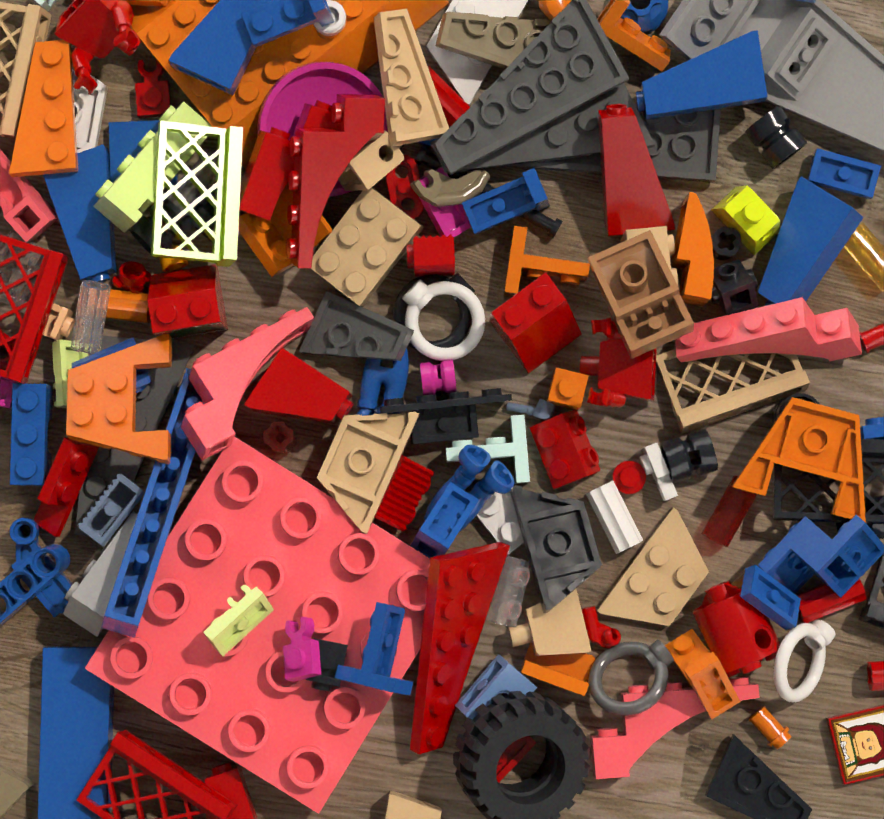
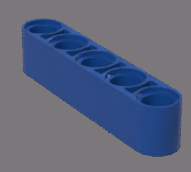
M52 544L37 550L0 582V597L6 602V611L0 610V627L66 571L70 564V554L66 548L58 544ZM47 553L54 556L56 560L55 569H51L46 565L45 556ZM22 575L27 576L31 581V589L29 591L25 590L21 585L20 579Z

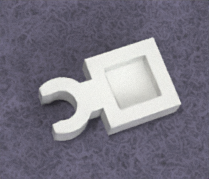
M658 443L642 448L644 455L639 457L646 475L652 473L663 501L678 496Z

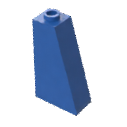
M220 0L171 54L169 63L172 68L233 96L256 49L241 13L272 0Z
M758 30L748 32L641 83V91L635 92L638 112L644 111L645 120L765 102L768 96Z
M104 144L77 153L78 172L44 174L80 280L84 283L90 282L91 286L109 281V275L117 272L114 224L93 207L100 199L95 193L107 180H110V153Z
M802 176L797 181L758 293L767 299L765 306L801 297L806 302L864 218L853 207Z

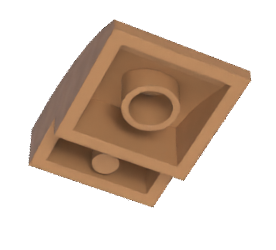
M651 230L588 257L599 289L631 359L693 332L694 322L679 294L680 289Z

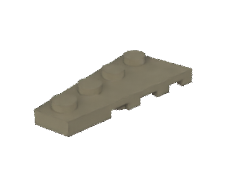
M446 12L442 16L435 46L506 69L541 34L551 21L546 19L526 20L509 16L501 18L489 17L485 14Z

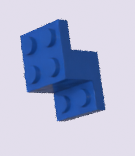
M857 515L849 522L844 523L833 539L805 516L799 523L794 524L789 529L787 535L776 547L770 549L765 554L764 559L758 566L794 594L815 574L841 598L883 555L884 544Z

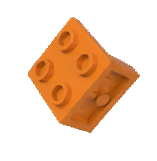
M289 183L286 184L279 196L270 220L250 213H245L239 217L238 231L271 277L295 266L286 255V242L292 235V225H289L287 220L288 206L290 204L293 205V191H290ZM323 215L319 221L314 248L332 232V228Z

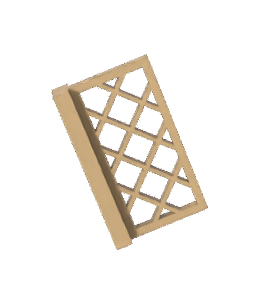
M0 2V11H4L0 14V26L7 35L6 38L0 41V50L10 43L16 49L15 58L6 65L0 59V77L5 75L10 82L8 91L0 96V111L3 114L0 125V137L15 141L35 42L46 41L51 14L39 5L28 4V6ZM14 13L24 14L22 26L11 33L4 20Z
M676 349L657 355L656 364L676 414L680 432L683 434L787 398L796 393L807 391L810 381L806 371H803L797 355L780 354L789 358L793 367L792 371L783 374L769 368L776 353L771 354L766 367L748 359L749 354H745L744 357L739 354L727 355L741 362L735 377L716 370L722 356L717 357L713 368L697 360L688 361L682 378L668 373L664 363L665 361L677 358ZM745 364L763 372L759 382L750 385L738 379ZM692 365L710 373L703 388L685 381ZM766 374L773 376L772 378L764 380ZM713 375L731 382L726 394L718 396L707 391ZM671 381L678 383L676 390ZM735 385L742 387L732 391ZM682 386L700 393L696 404L681 408L677 396ZM703 396L711 398L709 400L701 402Z

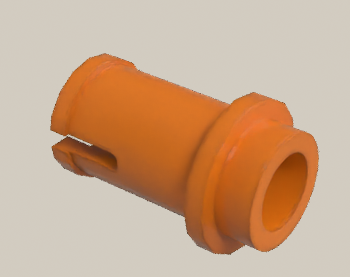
M765 705L749 718V721L769 741L767 743L769 747L773 745L776 749H779L792 737L788 733L789 728L787 726L783 727L767 710Z

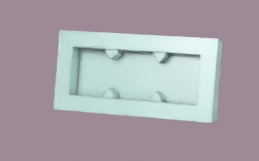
M512 415L510 416L512 443H506L505 437L486 438V445L475 446L486 450L490 454L491 459L513 457L515 484L529 483L525 416ZM472 440L452 441V447L446 448L447 463L460 462L458 459L459 452L466 445H472Z

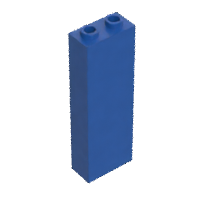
M48 646L43 648L38 819L101 818L76 801L111 747L110 743L113 740L114 686L85 669L98 647ZM112 761L110 762L111 773H112ZM105 771L99 781L106 779ZM107 783L95 786L88 798L99 805L111 803ZM106 808L111 813V808Z

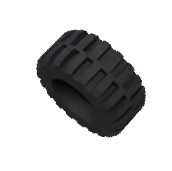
M521 691L509 692V698H504L500 694L491 698L492 704L487 707L482 703L475 709L478 714L473 719L469 717L462 725L466 729L464 735L458 734L455 742L460 751L453 754V764L457 768L455 775L458 783L463 788L462 791L487 819H558L561 817L559 812L565 807L569 810L575 804L572 799L576 793L582 794L585 788L582 779L589 776L590 765L585 760L590 758V749L585 743L586 736L582 729L556 702L548 697L543 698L539 693L529 691L525 696ZM530 735L544 736L546 739V754L539 769L522 782L514 784L498 783L496 778L497 765L505 749L522 737Z

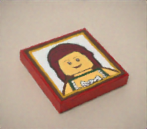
M884 704L826 718L842 784L846 785L884 776Z

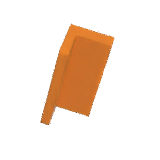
M530 643L520 673L585 696L589 686L590 669L596 658L587 653L535 656L532 643Z

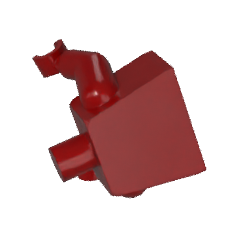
M74 0L59 16L54 35L76 46L71 53V62L75 75L78 77L73 86L75 89L78 90L81 86H84L88 90L89 95H92L98 84L90 76L92 72L90 62L95 56L100 59L105 58L115 47L131 56L139 47L141 40L132 28L133 9L127 1Z
M611 317L602 320H591L593 335L597 332H603L607 336V341L600 342L599 356H581L580 373L598 376V389L602 391L601 393L594 392L593 387H591L587 403L620 408L624 406L626 396L654 401L657 348L631 359Z

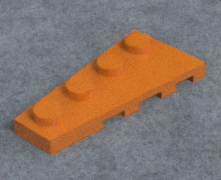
M65 40L35 42L9 170L11 177L78 172L71 44Z

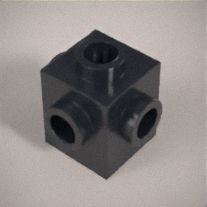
M739 259L714 268L712 303H719L726 315L758 307L759 304L755 291L758 284L751 269L746 270Z

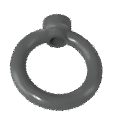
M656 640L650 646L640 642L619 643L617 646L603 651L594 661L588 679L590 693L594 701L601 708L612 714L629 716L642 713L654 706L663 696L668 683L667 666L673 663L674 659L660 640ZM637 655L643 657L655 672L654 683L647 694L631 702H620L610 698L602 686V676L607 666L622 656Z

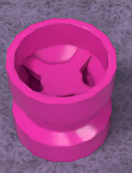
M444 360L438 365H433L430 362L420 363L423 396L434 395L436 391H444L445 393L457 392L453 360Z

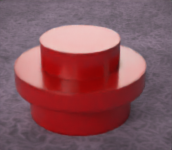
M624 461L614 469L612 480L620 492L634 494L643 488L646 482V473L639 463Z

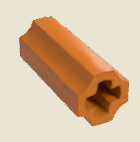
M84 286L81 295L80 314L148 323L150 319L147 301L148 294Z

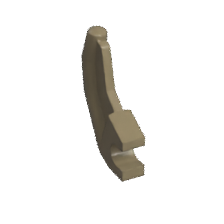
M429 169L423 173L429 180L427 188L419 180L413 181L410 186L421 199L435 207L460 205L462 202L480 194L490 179V175L485 170H474L455 179Z

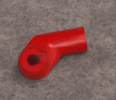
M595 606L581 608L589 641L603 648H611L620 643V632L599 622Z

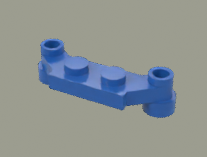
M19 518L10 527V536L16 543V562L11 565L14 570L34 552L42 548L39 545V527L30 518ZM26 525L31 528L29 537L23 535V528ZM46 554V565L51 569H55L56 564ZM62 573L36 597L53 617H57L60 613L63 614L68 604L64 597L73 584ZM22 575L21 579L31 589L30 579Z

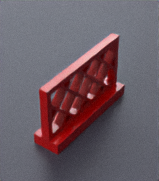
M0 234V242L7 244L13 255L0 262V268L16 261L23 275V278L6 286L0 274V285L2 287L0 295L5 293L13 308L0 315V321L16 314L21 324L19 332L7 339L0 327V338L2 340L0 348L5 346L10 356L6 371L0 369V376L27 384L69 258L63 253L44 249ZM14 247L23 249L24 251L17 254ZM32 252L44 256L40 269L27 275L20 258ZM37 277L33 286L30 280ZM26 282L31 291L30 299L28 302L17 307L9 290ZM26 309L24 317L22 318L20 311ZM15 341V344H14V347H13V350H12L11 347H10V345H9V343Z
M126 729L117 732L110 743L111 747L76 800L103 819H121L118 806L130 803L136 804L138 818L145 819L141 801L159 798L162 817L156 819H178L183 817L193 819V815L202 813L207 814L213 819H228L237 807V804ZM117 753L127 760L129 774L112 778L110 762ZM134 766H136L137 768H139V769L142 770L143 772H138V773H136ZM105 771L106 779L99 781ZM149 775L155 779L158 793L140 797L137 777ZM131 779L134 798L117 802L113 782ZM107 783L111 803L99 805L88 798L95 786ZM162 785H164L165 787H167V788L170 789L171 791H166V792H164ZM177 794L183 798L186 812L168 816L165 796ZM191 804L199 810L192 811ZM112 807L113 814L107 811L106 808Z

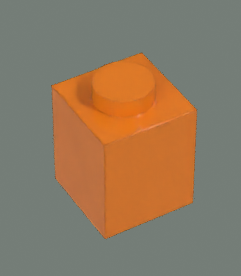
M556 367L553 372L547 402L574 410L581 409L589 375Z

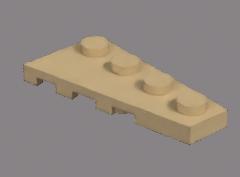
M407 9L380 12L374 17L390 147L440 138L449 129L409 12Z

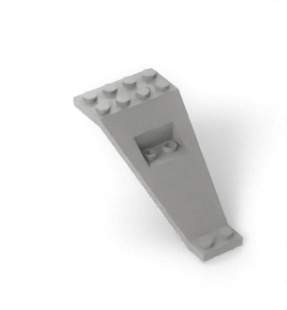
M682 0L659 34L688 61L748 32L758 30L768 96L765 100L766 102L781 106V108L884 152V56L821 0H816L815 3L795 0ZM809 37H811V42H810V44L808 45V42H807V41H808ZM793 64V69L790 72L789 67Z

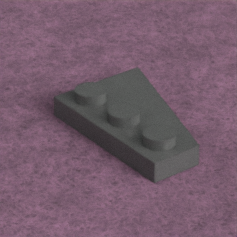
M326 291L299 352L311 355L401 361L414 330Z

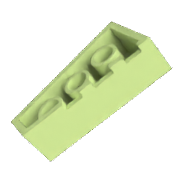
M185 102L177 109L171 105L159 119V121L212 127ZM150 129L137 144L142 148L137 156L133 158L129 154L116 170L121 174L114 183L107 180L95 193L100 199L93 207L124 233L141 218L142 213L154 202L158 131L154 133ZM167 131L166 143L175 153L188 144L180 133ZM190 134V136L193 139L197 136L195 134ZM203 136L196 143L200 146L208 136ZM190 147L179 158L185 163L195 151ZM165 152V162H166L170 157H169V155ZM174 161L165 167L164 176L169 181L180 170Z

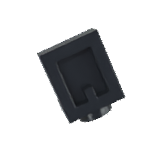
M314 638L313 640L319 641L321 675L307 678L306 680L312 681L311 688L332 691L333 685L340 687L341 680L336 679L335 675L338 665L344 666L348 645Z

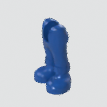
M407 348L401 361H393V369L382 367L381 362L383 360L366 359L361 379L360 399H358L357 407L360 409L356 415L374 414L375 407L378 405L380 388L383 384L385 385L383 400L403 398L409 371ZM391 412L387 414H400V412Z
M466 445L459 452L458 459L461 466L458 467L454 475L435 494L427 507L424 520L427 519L450 482L465 491L467 486L474 481L475 476L483 471L491 460L490 454L486 450L475 445ZM494 461L483 478L469 492L479 501L459 532L471 523L494 492L506 494L513 488L514 478L500 461Z

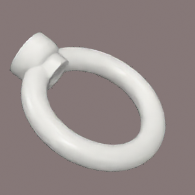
M420 279L402 297L408 304L405 326L414 330L410 342L426 357L439 361L456 360L466 356L480 342L485 329L484 309L477 296L467 287L450 281H440L426 285ZM438 295H452L461 299L469 308L472 317V325L468 336L460 344L449 348L432 345L422 336L419 329L418 318L421 309L433 297Z
M818 619L812 621V623H801L792 628L782 640L775 657L773 678L778 694L787 702H799L805 699L818 684L824 669L826 646L836 636L834 629L828 623ZM805 637V643L812 649V661L804 681L797 688L792 689L787 679L788 662L795 645L800 639Z

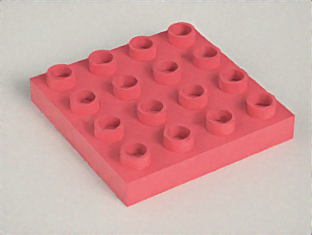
M234 437L231 446L223 449L166 540L135 638L109 630L85 669L319 814L393 693L341 680L340 687L333 685L332 691L311 688L312 681L306 679L294 682L285 680L283 646L291 644V638L288 637L285 631L286 621L298 622L300 629V617L312 618L314 621V632L311 639L316 638L348 645L344 666L361 669L363 663L362 653L367 645L371 628L370 618L375 611L376 602L405 608L390 675L391 677L402 679L421 649L430 558L374 523L371 524L367 535L362 533L334 498ZM242 585H247L251 590L257 586L264 593L274 610L230 651L222 656L212 646L203 632L211 625L213 620L223 615L228 609H231L227 602L229 597L233 598L235 602H239L246 596L240 588Z

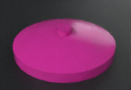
M333 62L308 63L289 71L272 86L262 103L257 131L258 134L260 130L269 133L271 127L290 133V140L294 135L295 127L298 124L305 103L315 106L316 100L332 105L336 103L337 94L378 95L382 98L383 96L370 79L349 66ZM385 112V113H384V131H387V132H388L387 120H386V112ZM337 181L329 197L351 191H345L340 182Z

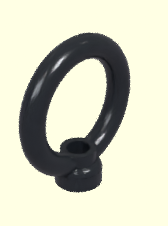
M458 272L452 278L438 274L417 277L407 283L399 292L394 303L393 320L405 326L408 304L402 297L420 279L426 285L440 281H450L467 287L473 293L475 290ZM455 296L452 297L456 300L459 307V322L455 330L446 338L436 341L427 340L434 346L441 348L456 346L465 339L472 324L470 310L461 299ZM409 342L408 346H410L411 348L417 350V349L413 346V344H412L411 342Z

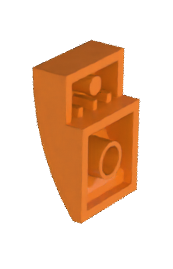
M689 192L681 206L675 238V254L672 255L671 267L683 269L679 294L683 302L704 306L711 300L714 278L713 244L702 204L696 193Z

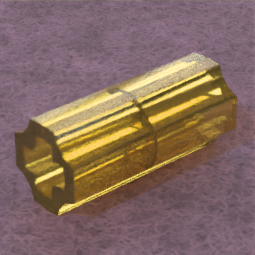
M862 222L851 235L844 248L878 288L884 292V246Z

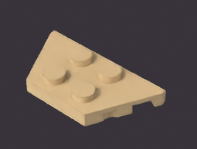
M381 413L365 416L344 415L317 476L319 482L360 531L366 535L417 422L419 413Z
M674 507L670 509L598 607L597 612L604 615L660 625H671L709 573L677 509Z

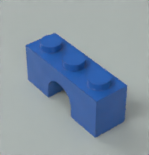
M12 383L10 485H44L51 468V453L48 450L47 431L49 420H52L53 386L48 384Z

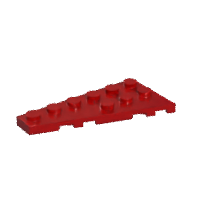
M497 542L430 557L410 750L417 754L439 749L444 745L456 709L455 705L459 700L510 548L508 544Z

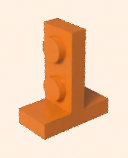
M610 0L597 18L606 37H609L663 72L670 62L671 50L668 49V44L658 36L653 35L650 37L642 32L641 27L632 19L620 18L629 6L630 0Z
M514 226L504 296L513 297L518 293L521 271L527 272V277L531 279H537L546 272L549 276L560 277L561 283L580 285V280H587L590 268L589 263L524 254L527 227Z
M693 628L665 645L672 655L674 663L697 694L711 720L740 703L719 659L714 652H709Z

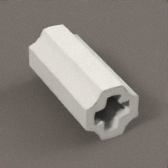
M610 481L586 493L616 554L643 541L614 481Z

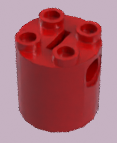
M730 580L705 590L706 595L702 605L692 611L710 653H715L728 678L741 672L740 668L743 674L760 668L762 666L761 661L764 660L763 658L766 661L775 659L780 646L770 619L741 598L742 588L731 585Z

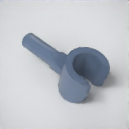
M539 399L536 408L510 402L507 403L506 408L507 411L532 415L541 421L550 419L556 409L552 403Z

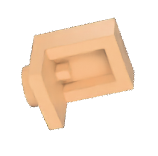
M54 303L43 335L56 341L62 340L63 336L67 338L75 323V319L71 318L74 312Z

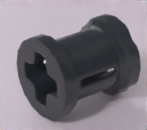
M719 228L711 236L713 257L715 259L728 260L740 249L741 236L734 228ZM729 238L732 242L728 246L729 249L726 247L720 249L718 243L721 239Z

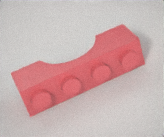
M0 149V206L3 211V217L25 242L37 239L59 218L57 212L25 176H10L11 161Z

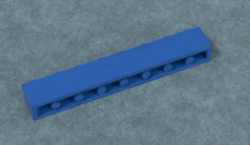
M186 368L166 428L171 434L170 464L155 461L101 626L103 629L133 638L136 636L195 454V449L181 429V424L185 411L192 405L203 401L188 379L191 369Z

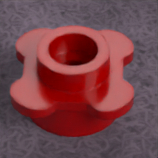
M129 261L120 266L119 275L113 277L112 283L115 287H122L126 291L138 294L144 291V284L151 280V274L146 271L142 264Z

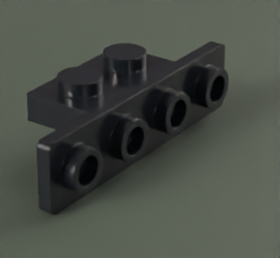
M501 388L481 390L482 397L469 398V391L449 393V400L437 401L436 394L416 396L417 403L404 404L403 398L384 399V406L375 407V414L401 411L419 413L417 422L410 435L411 444L478 438L476 404L512 401V394L502 395Z

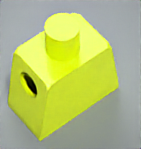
M747 185L735 187L711 209L728 228H734L739 232L741 242L753 255L758 253L779 233L780 219Z

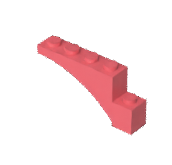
M803 297L694 323L693 332L675 339L676 357L681 363L717 356L754 353L805 355L825 358L829 362L862 355L859 325L848 308L814 315Z
M308 307L298 312L295 309L283 314L277 323L271 326L263 324L254 329L250 336L242 341L238 338L231 340L222 347V351L212 356L210 353L204 354L193 362L188 379L203 402H198L185 411L181 429L202 461L231 446L236 434L232 428L234 417L246 389L261 368L279 352L281 347H285L294 339L308 332L314 319Z
M749 677L729 678L740 701L760 698L759 685L754 682L749 683ZM682 682L667 683L663 696L654 706L639 714L622 716L624 733H618V728L598 729V735H591L593 776L595 779L630 777V768L653 743L689 718L705 712L693 688H682ZM648 685L628 686V692L620 693L621 702H631L643 697L649 691Z

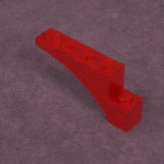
M337 94L336 103H333L331 107L332 123H335V128L295 127V136H292L290 139V155L294 157V170L289 172L288 179L289 189L293 191V205L290 204L287 210L288 224L292 225V235L286 242V255L297 268H312L314 242L319 221L339 177L352 158L376 133H384L385 98L378 95Z

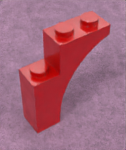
M316 100L315 106L305 103L296 127L335 128V123H332L331 120L332 105ZM271 127L269 133L262 130L259 131L240 184L239 210L267 220L271 219L279 196L288 183L289 172L294 170V157L290 155V133Z

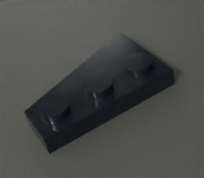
M732 734L705 796L753 819H808L812 808L743 744L739 738Z

